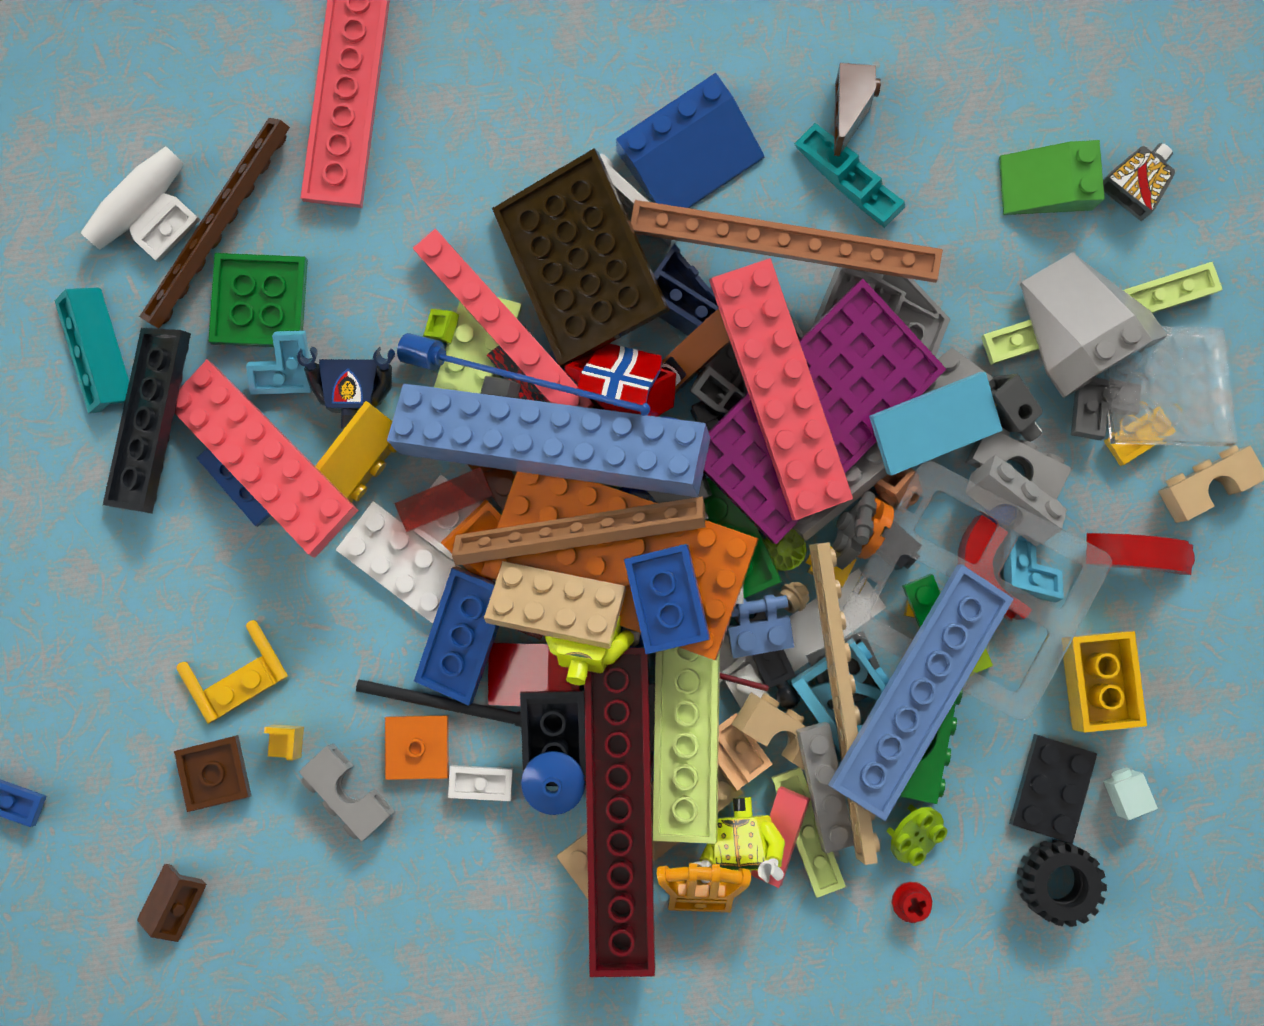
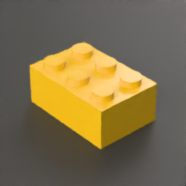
M1135 631L1061 637L1072 730L1086 733L1146 727L1147 719Z

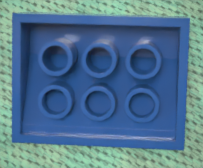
M714 73L616 138V152L651 202L690 208L765 157L734 97L717 73Z

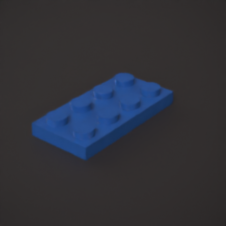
M457 566L451 568L414 682L468 706L473 703L499 629L498 625L488 624L484 619L496 582Z

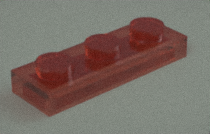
M479 467L394 504L406 532H410L491 498L493 494L482 468Z

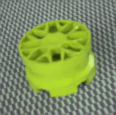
M793 529L777 544H772L767 537L764 539L778 571L792 570L798 567L805 559L807 552L806 542Z

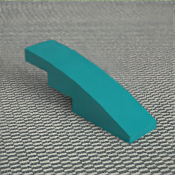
M814 123L794 143L795 147L823 176L883 228L905 208V201L882 185V178L863 165L859 160V155L846 146L840 156H834V136L818 124Z

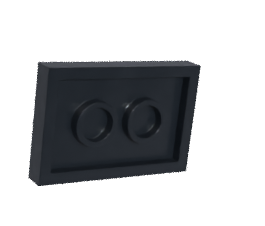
M1034 734L1009 824L1073 844L1098 753Z

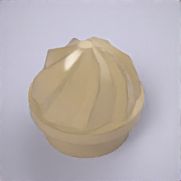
M792 582L782 586V591L777 597L787 596L788 607L784 609L789 613L805 609L810 599L807 587L800 582Z

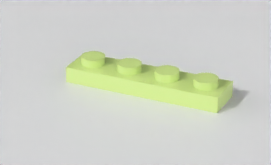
M800 767L771 777L776 792L782 786L810 798L808 784ZM810 799L796 846L814 894L818 898L845 888L846 885L834 853L826 854L821 849Z

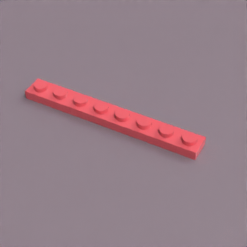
M436 229L413 247L418 256L526 376L577 389V385ZM535 385L550 403L586 408L594 406L589 398Z

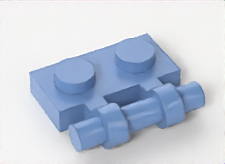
M773 594L766 595L761 600L747 602L744 599V604H736L732 617L738 616L739 624L729 625L727 628L731 656L733 658L794 648L790 617L788 615L777 617L776 613L777 609L788 607L786 595L774 597ZM765 611L766 619L749 621V614Z

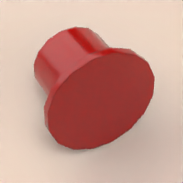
M910 881L896 888L892 896V906L900 919L905 922L916 923L925 920L931 913L933 901L930 892L925 886L918 882Z

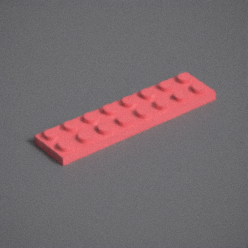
M327 0L301 190L303 202L363 208L390 0Z
M771 258L709 279L792 520H799L852 500L853 496Z
M206 359L179 388L175 410L177 417L308 555L315 558L359 511L212 362Z

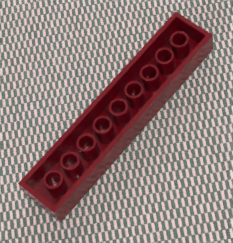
M628 648L613 664L606 665L603 673L588 671L584 684L590 977L655 976L656 969L649 664L645 648Z

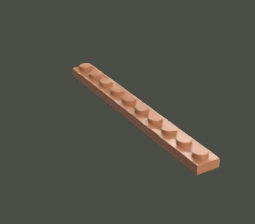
M640 200L634 201L630 222L635 234L933 283H936L938 280L943 249Z

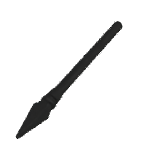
M360 679L356 685L357 692L501 721L521 727L520 711L514 712L475 703L468 706L455 699Z

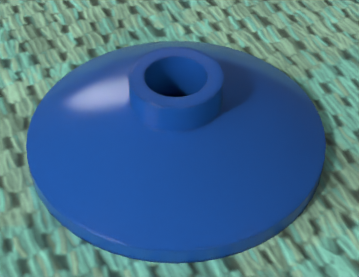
M555 751L545 752L537 755L527 764L521 780L522 792L527 802L537 811L549 815L563 814L573 809L581 800L585 790L584 773L576 760L569 755ZM555 782L558 785V789L550 791L547 789L546 784Z

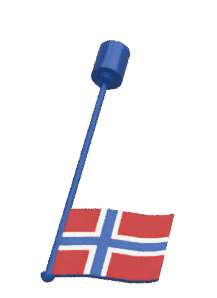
M411 333L404 334L397 347L399 361L409 365L435 371L446 361L640 411L642 416H646L650 412V406L647 404L648 394L660 374L662 366L661 355L610 343L595 351L582 370L576 389L448 356L441 341Z

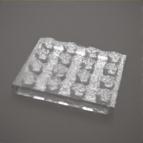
M1162 326L1168 335L1165 339L1141 353L1140 351L1135 352L1104 371L1110 444L1232 447L1237 443L1224 328Z

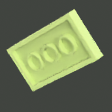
M499 298L519 320L522 304ZM459 301L456 312L459 314L452 342L446 345V355L496 368L487 357V354L499 345ZM445 361L440 366L434 388L481 393L485 376L502 378V376Z

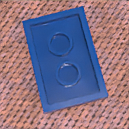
M688 544L624 559L646 654L711 639Z

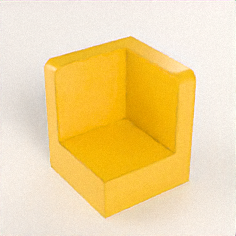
M273 724L264 727V733L269 734L268 757H283L291 761L302 757L304 726Z

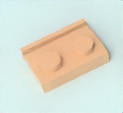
M737 713L719 725L718 769L735 792L773 765L755 739L732 725Z

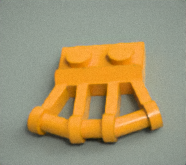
M689 863L687 867L669 868L665 865L657 868V880L659 885L669 895L668 910L731 913L734 898L750 885L751 872L749 869L739 868L738 871L721 868L720 864H711V867H697V863ZM701 880H707V881H710V882H709V883H703Z

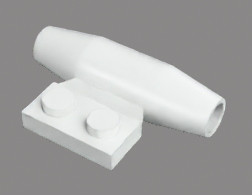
M166 146L135 167L100 203L81 231V234L101 250L130 229L133 240L159 263L200 221L177 197L165 194L184 166V163Z

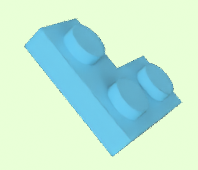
M306 331L274 332L272 337L276 361L248 362L246 365L250 395L311 393L312 390L304 371L305 367L300 365L297 360L300 348L302 349L303 356L309 358Z
M1013 529L1007 530L1008 533L1003 539L1004 590L1055 603L1063 600L1062 570L1037 564L1036 547Z

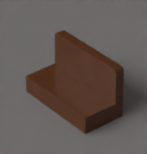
M164 864L137 921L151 938L179 942L207 884L202 879L180 875L172 865Z

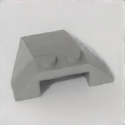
M1073 252L1022 281L1020 284L1046 374L1063 398L1089 384L1098 374L1137 351L1143 352L1168 336L1149 309Z
M838 267L835 270L813 326L859 280L864 279L936 357L950 318L914 279Z

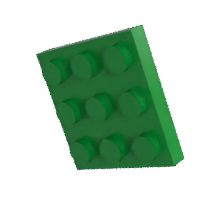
M215 253L208 342L213 345L274 347L272 337L274 332L303 331L308 259L305 256Z

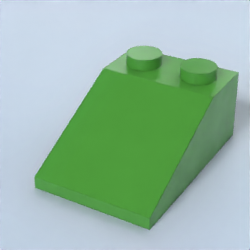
M1100 140L1070 141L1000 155L999 157L1003 215L1092 211L1105 199Z

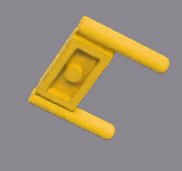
M255 620L247 622L246 629L262 656L204 691L187 662H180L176 666L179 675L207 724L214 722L288 677L284 667Z

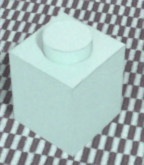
M1123 768L1114 771L1111 774L1112 778L1103 781L1117 816L1131 820L1158 809L1143 773L1130 770V768Z

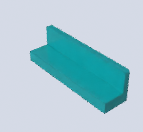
M101 288L65 289L55 300V304L88 414L101 412L109 404L125 403L129 378Z

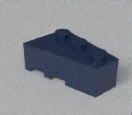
M674 243L653 273L670 310L659 316V318L689 336L719 308L712 288H709L698 275V270L686 261L680 253L681 250Z

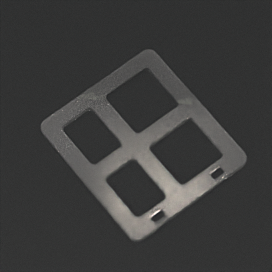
M932 461L924 462L917 468L906 492L896 507L891 528L886 527L881 535L885 540L869 558L859 580L841 610L846 618V629L903 658L913 639L875 620L871 616V610L900 556L906 554L948 577L951 576L957 565H964L1012 597L1014 600L1009 606L1010 610L1043 626L1047 630V636L1017 691L1011 692L973 671L961 689L1017 720H1026L1032 716L1111 569L1112 559L1107 552ZM936 491H941L996 520L997 528L978 563L972 564L916 534L915 528ZM913 493L923 498L915 514L905 509ZM1025 535L1080 564L1082 568L1081 573L1061 608L1057 609L1000 578V571L1019 536ZM868 579L877 583L869 600L859 595Z

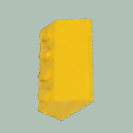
M367 401L364 402L315 465L351 503L354 500L357 502L363 497L368 489L365 485L371 477H377L385 468V459L391 452H397L387 441L392 420Z

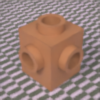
M912 468L892 476L887 474L874 485L878 494L877 498L904 513L909 506L914 505L918 501L922 493L918 474Z

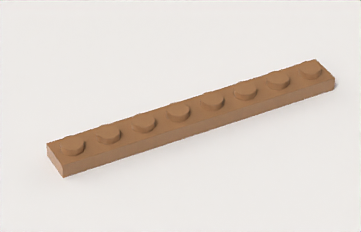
M702 496L460 534L455 537L452 558L455 565L473 564L488 560L705 528V504Z

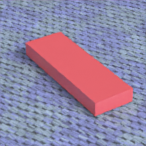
M782 786L778 788L770 813L772 823H774L785 840L782 867H779L782 869L784 876L781 880L777 881L770 875L769 884L777 888L782 886L811 799ZM758 870L751 871V876L764 881L758 875Z

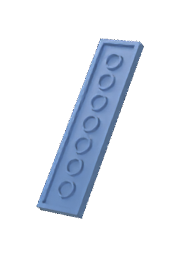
M964 565L956 566L828 786L886 821L1014 600L1012 597Z

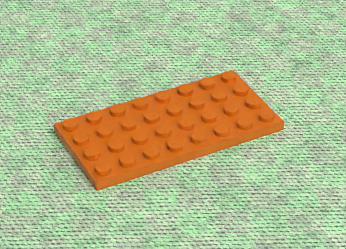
M517 471L497 529L658 503L600 483ZM705 520V528L488 560L484 563L481 575L497 580L502 561L623 585L626 587V594L619 615L620 626L641 633L624 559L688 544L711 639L680 646V648L712 660H717L759 539Z

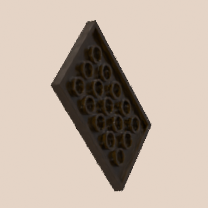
M595 148L492 208L560 367L565 368V365L584 358L670 311L602 158Z

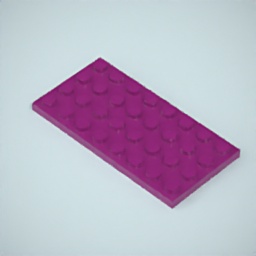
M864 279L859 280L799 340L844 473L877 441L869 416L922 395L946 370L943 364ZM747 393L709 431L710 443L703 472L772 544H777L799 520H792L754 408Z

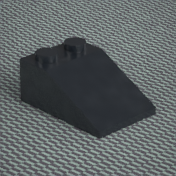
M584 690L520 692L523 772L527 764L537 755L551 751L561 752L572 757L580 765L584 773L586 786ZM555 782L546 784V786H558Z

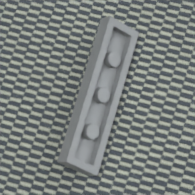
M822 722L797 729L796 733L821 849L827 854L854 846L845 796L828 786L839 767L830 724Z

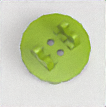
M910 804L907 809L911 813L900 822L895 831L889 827L886 832L892 837L891 852L893 856L903 863L918 866L923 863L926 854L937 843L942 842L946 838L947 829L943 826L944 820L937 810L932 807L917 809Z

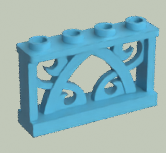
M851 638L846 643L850 647L851 658L858 661L860 671L857 674H852L856 684L855 693L869 696L877 701L889 682V678L881 667L876 670L872 667L868 660L873 656L862 641L856 644L853 638ZM824 657L804 672L793 677L791 682L817 721L830 724L834 745L840 752L834 709H830L827 706L828 700L832 699L830 681L812 687L808 683L828 669L826 657ZM868 672L872 676L874 681L877 683L879 688L867 683H863L868 675ZM857 725L858 732L863 725Z

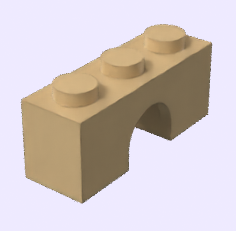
M1237 445L1231 446L1218 453L1221 457L1214 462H1211L1210 459L1204 460L1192 467L1193 473L1187 476L1180 473L1165 481L1168 486L1158 492L1175 523L1188 521L1215 507L1208 492L1212 480L1220 482L1228 495L1241 493L1264 481V468L1251 445L1238 449Z
M751 692L732 725L766 747L774 735L781 731H786L788 742L781 755L804 770L796 730L806 727L802 724L805 718L791 709H788L786 713L782 712L777 708L780 702L765 693L760 698Z

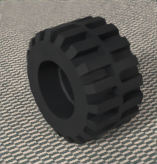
M1052 840V843L1048 841L1040 842V848L1032 846L1029 849L1031 853L1029 858L1023 855L1020 860L1025 863L1024 867H1018L1017 874L1021 876V880L1016 881L1017 888L1023 891L1020 896L1028 904L1027 906L1048 922L1051 921L1055 925L1062 927L1064 923L1069 927L1077 926V920L1084 924L1089 921L1087 917L1089 914L1096 916L1099 910L1095 907L1098 903L1103 905L1106 899L1101 896V892L1107 891V884L1101 881L1106 876L1104 871L1098 868L1100 863L1096 858L1091 857L1090 853L1084 849L1060 840ZM1069 865L1074 873L1072 890L1063 898L1051 899L1047 889L1051 873L1061 866Z

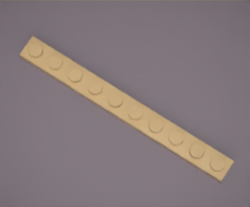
M830 542L812 544L809 545L842 761L858 734L857 725H860L861 718L858 707L854 706L852 695L856 692V684L853 675L849 674L848 662L851 661V651L848 643H845L843 630H846V618L843 611H840L838 602L842 592L838 580H835L833 567L837 565L835 550L830 548ZM847 798L856 859L865 865L878 863L876 853L880 851L878 836L876 833H873L872 820H875V815Z

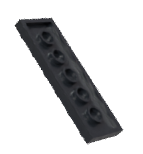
M141 328L103 505L153 514L160 476L163 471L166 448L170 439L172 420L176 410L179 387L182 382L185 359L189 350L191 333L175 329Z

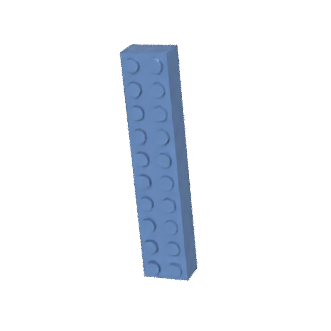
M403 383L387 441L401 455L698 498L710 435L706 423Z

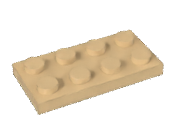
M502 561L484 619L488 624L610 649L626 594V587Z

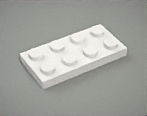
M374 501L336 548V551L432 624L451 568L455 566L460 567Z

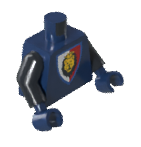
M315 347L310 349L312 358H305L300 348L297 360L300 365L305 367L304 371L309 386L319 403L326 406V409L332 413H341V429H344L365 401L376 408V406L381 405L391 390L392 366L390 362L395 357L393 349L388 351V359L381 356V347H379L374 352L373 359H319V364H317L315 361L318 351Z

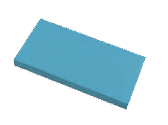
M978 372L869 416L886 473L891 476L1002 431L986 372Z

